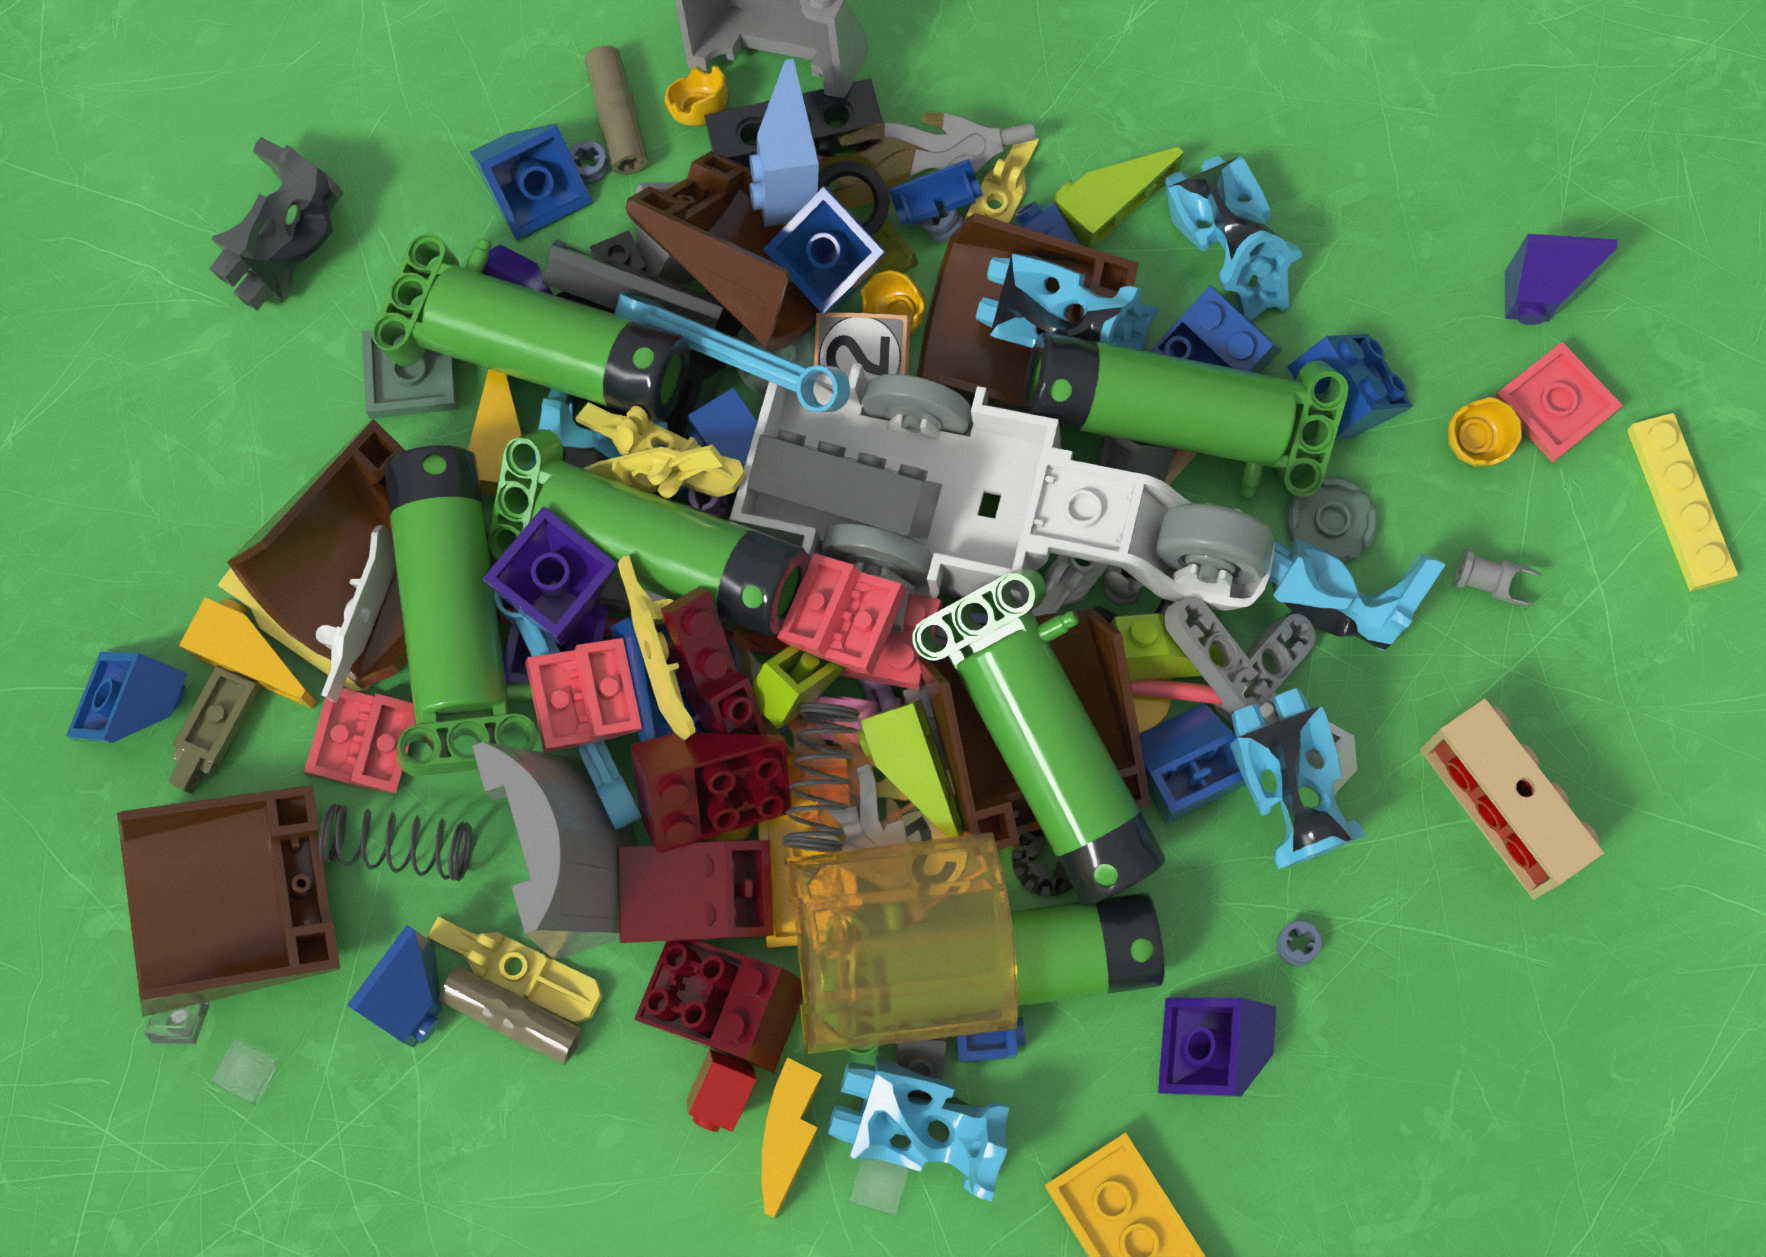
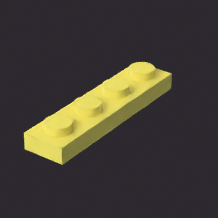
M1674 413L1633 423L1627 429V432L1689 591L1692 592L1732 581L1738 576V573Z

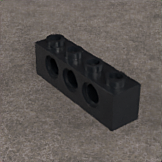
M871 78L853 82L845 99L825 95L824 89L802 93L818 161L830 159L835 154L847 151H868L878 144H883V120ZM769 101L704 115L711 151L750 168V155L757 154V145L750 146L745 143L749 140L757 139V134ZM833 121H842L846 123L845 125L840 127H832L828 125Z

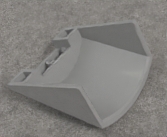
M487 742L472 745L486 794L492 801L508 798L531 880L511 886L525 935L554 960L619 940L617 847L638 846L631 823L615 830L581 759Z

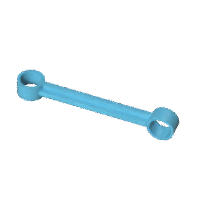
M620 292L614 314L678 333L687 338L691 349L796 392L802 406L809 411L835 412L841 409L848 401L850 395L848 377L841 369L835 366L815 365L807 368L664 309L663 305L655 300L633 293ZM822 372L826 373L833 383L832 397L823 406L816 400L814 395L815 380Z
M494 591V600L501 615L507 621L517 625L532 657L561 652L556 641L536 627L521 613L506 610L503 607V597ZM605 741L576 747L615 830L642 818Z

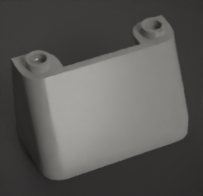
M674 0L687 66L689 68L698 67L700 70L707 71L710 67V60L726 54L728 60L735 61L742 47L812 60V76L824 77L825 95L845 99L868 54L867 35L847 0Z

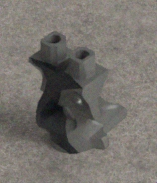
M262 137L255 143L253 152L282 181L281 187L276 192L267 195V197L259 193L251 211L241 223L226 232L213 236L212 241L222 252L209 268L220 280L231 287H234L242 276L246 274L247 276L236 288L234 294L244 304L256 311L259 310L270 295L275 296L281 301H285L288 298L292 274L296 264L307 259L317 251L331 235L333 229L330 213L343 196L340 187L327 174L303 158L292 147L286 145L283 149ZM292 205H296V216L292 224L288 225L286 223L288 209Z

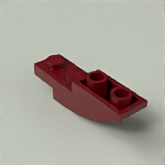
M699 586L661 608L672 640L667 644L669 656L673 664L678 663L679 665L676 673L705 732L768 735L749 679L736 669L710 591Z

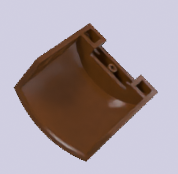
M710 151L692 161L688 177L673 187L661 192L649 186L627 199L625 209L629 218L708 290L766 348L771 350L787 348L802 338L816 324V313L821 312L789 278L790 272L788 269L777 265L763 250L787 224L764 227L761 209L753 210L751 203L750 183L757 182H753L750 168Z
M974 213L950 235L930 303L919 356L917 377L937 382L954 390L966 399L971 408L977 386L984 387L987 390L988 406L1023 413V385L1032 348L990 336L992 328L976 319L977 309L982 298L991 297L999 300L1002 292V284L988 280L987 272L991 259L993 257L1011 258L1012 253L1034 255L1084 274L1083 286L1097 295L1109 298L1115 297L1121 287L1134 286L1139 263ZM1049 277L1046 281V289L1056 293L1060 289L1059 281L1056 278ZM1080 304L1069 306L1065 314L1068 321L1077 322L1084 315L1083 306ZM1037 327V332L1039 335L1043 332H1046Z
M374 419L369 421L227 561L251 596L284 631L316 654L331 660L332 650L316 639V631L323 625L335 628L337 626L342 627L346 605L353 598L357 589L349 582L351 579H361L370 554L372 531L377 525H384L391 530L384 466L391 457L406 451ZM489 549L490 562H491V560L493 559V555L491 554L490 549ZM396 562L394 575L365 649L352 664L347 676L361 689L395 675L408 661Z
M1093 608L1073 610L1079 619L1078 624L1070 628L1065 634L1050 641L1049 644L1139 808L1150 806L1151 799L1122 634ZM1069 611L1035 616L1039 625L1055 616L1063 615ZM918 656L921 673L972 853L976 857L1020 844L1018 835L1039 830L1041 827L948 656L939 660H928Z
M313 785L148 807L117 813L142 1017L340 970L324 867L319 854V824Z

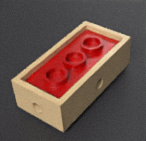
M1484 698L1442 727L1419 750L1523 888L1535 900L1603 855L1604 851L1598 845L1600 844V839L1596 831L1587 822L1580 821L1570 809V800L1565 791L1557 783H1550L1540 770V761L1535 752L1528 745L1520 744L1509 730L1511 725L1504 712L1497 706H1491L1486 698Z

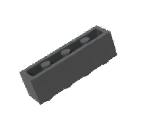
M779 429L778 437L760 434L747 489L907 537L928 539L942 484L926 480L927 470L901 464L899 471L885 468L887 461L885 458L860 452L858 460L844 456L846 447L819 441L818 447L815 448L804 444L806 436Z

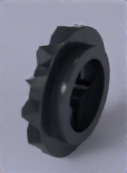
M1042 829L1020 835V844L1014 845L1012 852V866L1019 882L1029 891L1041 896H1057L1071 890L1073 886L1059 861L1055 864L1054 877L1050 876V870H1047L1045 863L1029 862V860H1033L1043 854L1047 838Z

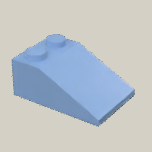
M794 59L784 61L757 134V154L750 155L752 180L757 182L750 183L751 203L753 210L761 209L764 227L788 224L818 193L819 163Z

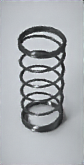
M815 702L803 703L800 705L801 709L799 710L802 717L830 728L801 731L796 735L797 740L808 747L831 754L798 756L792 762L795 767L802 771L828 779L802 780L794 782L789 788L798 796L828 805L793 807L786 811V814L794 821L827 831L789 833L783 837L784 841L782 844L787 847L803 850L841 853L844 846L841 842L807 836H842L845 834L844 830L799 818L791 814V812L846 810L848 806L803 793L794 787L810 784H850L852 781L807 768L797 763V761L819 758L852 759L855 756L852 753L813 744L802 739L800 736L813 733L858 732L856 728L837 725L823 720L854 722L860 719L858 717L860 713L857 709L842 705Z
M333 804L325 813L319 837V854L322 862L325 864H331L339 857L343 865L349 866L362 853L365 865L371 870L377 868L386 856L390 869L398 873L406 867L411 858L412 866L420 877L426 875L436 861L438 872L444 880L451 878V880L459 882L464 878L472 847V828L468 822L464 823L462 821L454 831L449 852V875L446 876L442 871L440 847L445 829L443 818L438 824L436 848L426 870L420 872L415 857V846L420 829V817L418 815L413 821L411 845L408 855L401 867L396 869L392 864L390 844L396 823L394 812L390 813L388 818L385 848L374 865L369 864L365 850V842L371 823L370 809L368 808L364 812L361 825V843L355 856L349 862L343 859L341 852L347 809L344 805ZM336 813V832L331 852L328 855L329 833ZM462 837H463V842H462L461 850H460V853H459L460 844H461V840H462Z

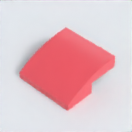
M814 553L777 638L809 654L872 676L903 603L907 589L901 583L860 572L854 564Z
M623 638L580 644L573 651L527 658L525 663L544 753L596 743L642 729Z
M345 688L342 689L337 703L325 698L304 775L396 794L402 769L396 759L398 740L403 731L415 725L413 703L375 693V696ZM409 745L405 748L406 753L408 752Z

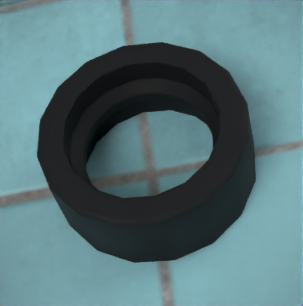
M845 160L830 164L818 173V192L823 186L828 188L836 179L845 176L857 177L866 182L873 192L875 202L872 214L862 226L871 236L880 230L888 215L890 200L886 184L875 170L864 163Z

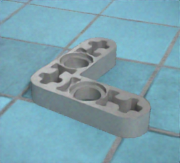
M1186 597L1171 604L1165 611L1164 617L1165 627L1170 636L1222 702L1233 712L1256 703L1259 708L1264 705L1309 653L1315 643L1316 635L1313 625L1304 615L1299 613L1290 614L1273 622L1246 654L1207 604L1197 597ZM1188 614H1189V616L1191 617V619L1189 620L1188 625H1187V623H1186L1185 620L1188 618ZM1205 633L1206 637L1198 640L1200 637L1204 636ZM1292 636L1293 644L1284 646L1282 643ZM1211 644L1216 645L1222 652L1223 664L1221 667L1217 666L1210 658L1209 650ZM1264 652L1268 653L1274 660L1275 671L1273 674L1266 671L1263 666L1262 655ZM1253 680L1255 683L1245 690L1243 696L1242 692L1245 688L1243 683Z

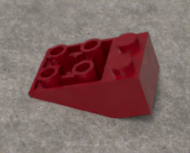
M676 733L630 745L641 820L657 852L787 815L786 811L792 808L786 741L783 735L694 733L688 739L683 740Z
M770 840L688 843L660 852L656 851L654 845L617 847L620 943L744 939L774 936Z
M698 940L667 941L634 1020L774 1073L809 983L781 967Z

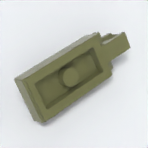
M219 665L215 666L173 743L176 749L172 759L178 763L168 780L169 783L182 791L193 794L204 774L209 776L213 774L216 767H219L262 687L258 682Z

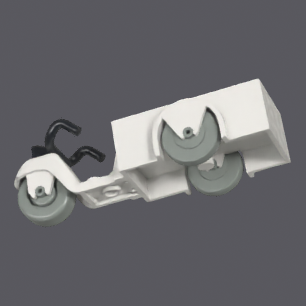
M854 362L848 379L850 383L848 401L841 409L835 412L809 411L802 406L796 392L769 381L744 467L746 477L739 485L729 519L734 523L803 547L808 555V563H810L814 553L854 564L860 572L866 574L901 578L910 584V594L931 598L943 595L962 599L1015 570L1028 568L1037 571L1048 561L1049 553L1123 568L1153 593L1162 598L1154 614L1165 615L1168 606L1186 597H1197L1212 610L1226 611L1250 606L1265 590L1271 573L1275 545L1274 535L1268 525L1242 512L1240 509H1232L1210 503H1191L1168 484L1152 476L1074 461L1073 452L1063 450L1061 447L1058 419L988 406L987 390L984 387L977 386L971 408L966 399L959 393L928 379L902 374H885L868 381L862 364ZM820 374L814 383L815 398L823 406L830 401L833 394L832 380L826 374ZM779 429L806 436L804 444L815 448L818 447L819 441L846 447L844 456L858 460L860 452L887 459L885 468L899 471L901 464L927 470L926 480L942 484L928 539L907 537L747 489L760 434L778 437ZM984 493L1001 496L995 519L979 516ZM1014 580L1011 585L1012 596L1017 602L1026 604L1029 596L1028 588L1023 582ZM1102 606L1094 608L1095 611L1110 623L1114 617L1119 616Z

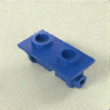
M970 159L888 189L901 226L910 224L911 227L938 216L936 204L944 202L946 210L949 212L970 203L973 205L976 203V198L983 196Z

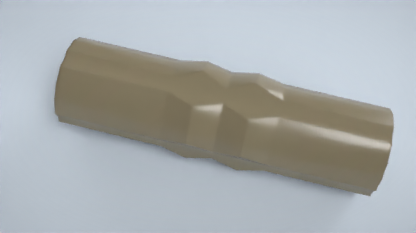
M599 46L589 51L585 56V64L594 95V106L599 114V125L604 133L614 172L622 175L633 174L644 169L648 164L638 124V114L634 107L633 95L627 83L619 50L613 46Z
M459 965L451 971L439 995L440 1002L563 1065L570 1061L583 1036L584 1029Z

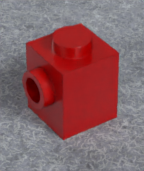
M709 1049L686 1100L688 1114L693 1116V1122L709 1131L718 1132L721 1127L733 1132L757 1080L754 1067Z

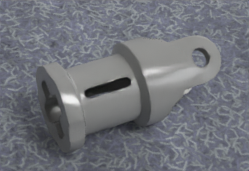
M1465 549L1456 569L1454 587L1462 589L1464 586H1469L1489 592L1491 598L1513 605L1532 606L1533 604L1510 597V583L1515 573L1519 571L1541 577L1542 574L1528 566L1505 559L1499 563L1475 556L1473 550Z
M1108 565L1103 581L1104 594L1108 600L1116 605H1130L1136 602L1142 594L1144 585L1123 568ZM1126 575L1130 576L1131 579H1126Z

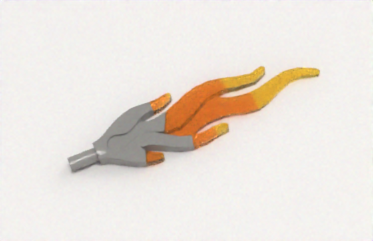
M927 112L921 115L922 121L937 126L945 132L933 133L903 123H875L843 135L838 141L840 145L848 146L874 138L880 140L878 143L856 153L832 157L817 155L819 172L832 163L845 160L864 163L879 174L888 190L924 169H943L970 159L974 173H976L989 159L1003 152V147L1036 140L1033 123L999 130L998 126L982 125L957 114ZM845 176L838 178L835 181L842 182L843 184L834 190H830L846 208H854L874 201L873 192L866 182L857 177Z
M737 625L734 629V643L737 644L740 652L741 667L755 681L763 665L756 660L750 651L742 626ZM760 712L767 734L780 735L779 730ZM799 714L788 722L793 734L795 747L793 748L786 744L789 785L802 780L828 779L802 771L795 767L792 762L798 756L831 754L808 747L797 740L796 735L801 731L817 728L814 722L805 719ZM820 733L800 736L808 742L829 748ZM832 733L844 751L855 756L851 759V768L839 758L806 759L797 761V763L819 772L850 779L852 782L850 784L800 785L794 788L803 793L848 806L846 810H826L841 824L845 831L846 841H841L836 836H816L817 838L838 841L844 845L841 853H825L831 861L850 875L875 885L884 891L896 889L899 901L902 904V910L912 925H918L926 920L929 915L909 886L912 881L907 868V832L900 808L893 799L886 801L887 825L884 829L880 822L877 782L870 762L862 750L845 733ZM810 800V801L814 802V803L817 804V805H828V804H824V803H820V802H816V801ZM807 810L799 812V816L802 819L826 825L820 818ZM810 826L812 831H827Z

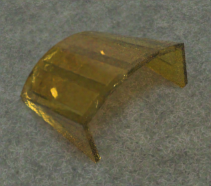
M992 832L787 858L784 860L789 908L794 909L804 1004L800 1005L805 1054L1017 1029L1018 985L1013 925L1003 869Z

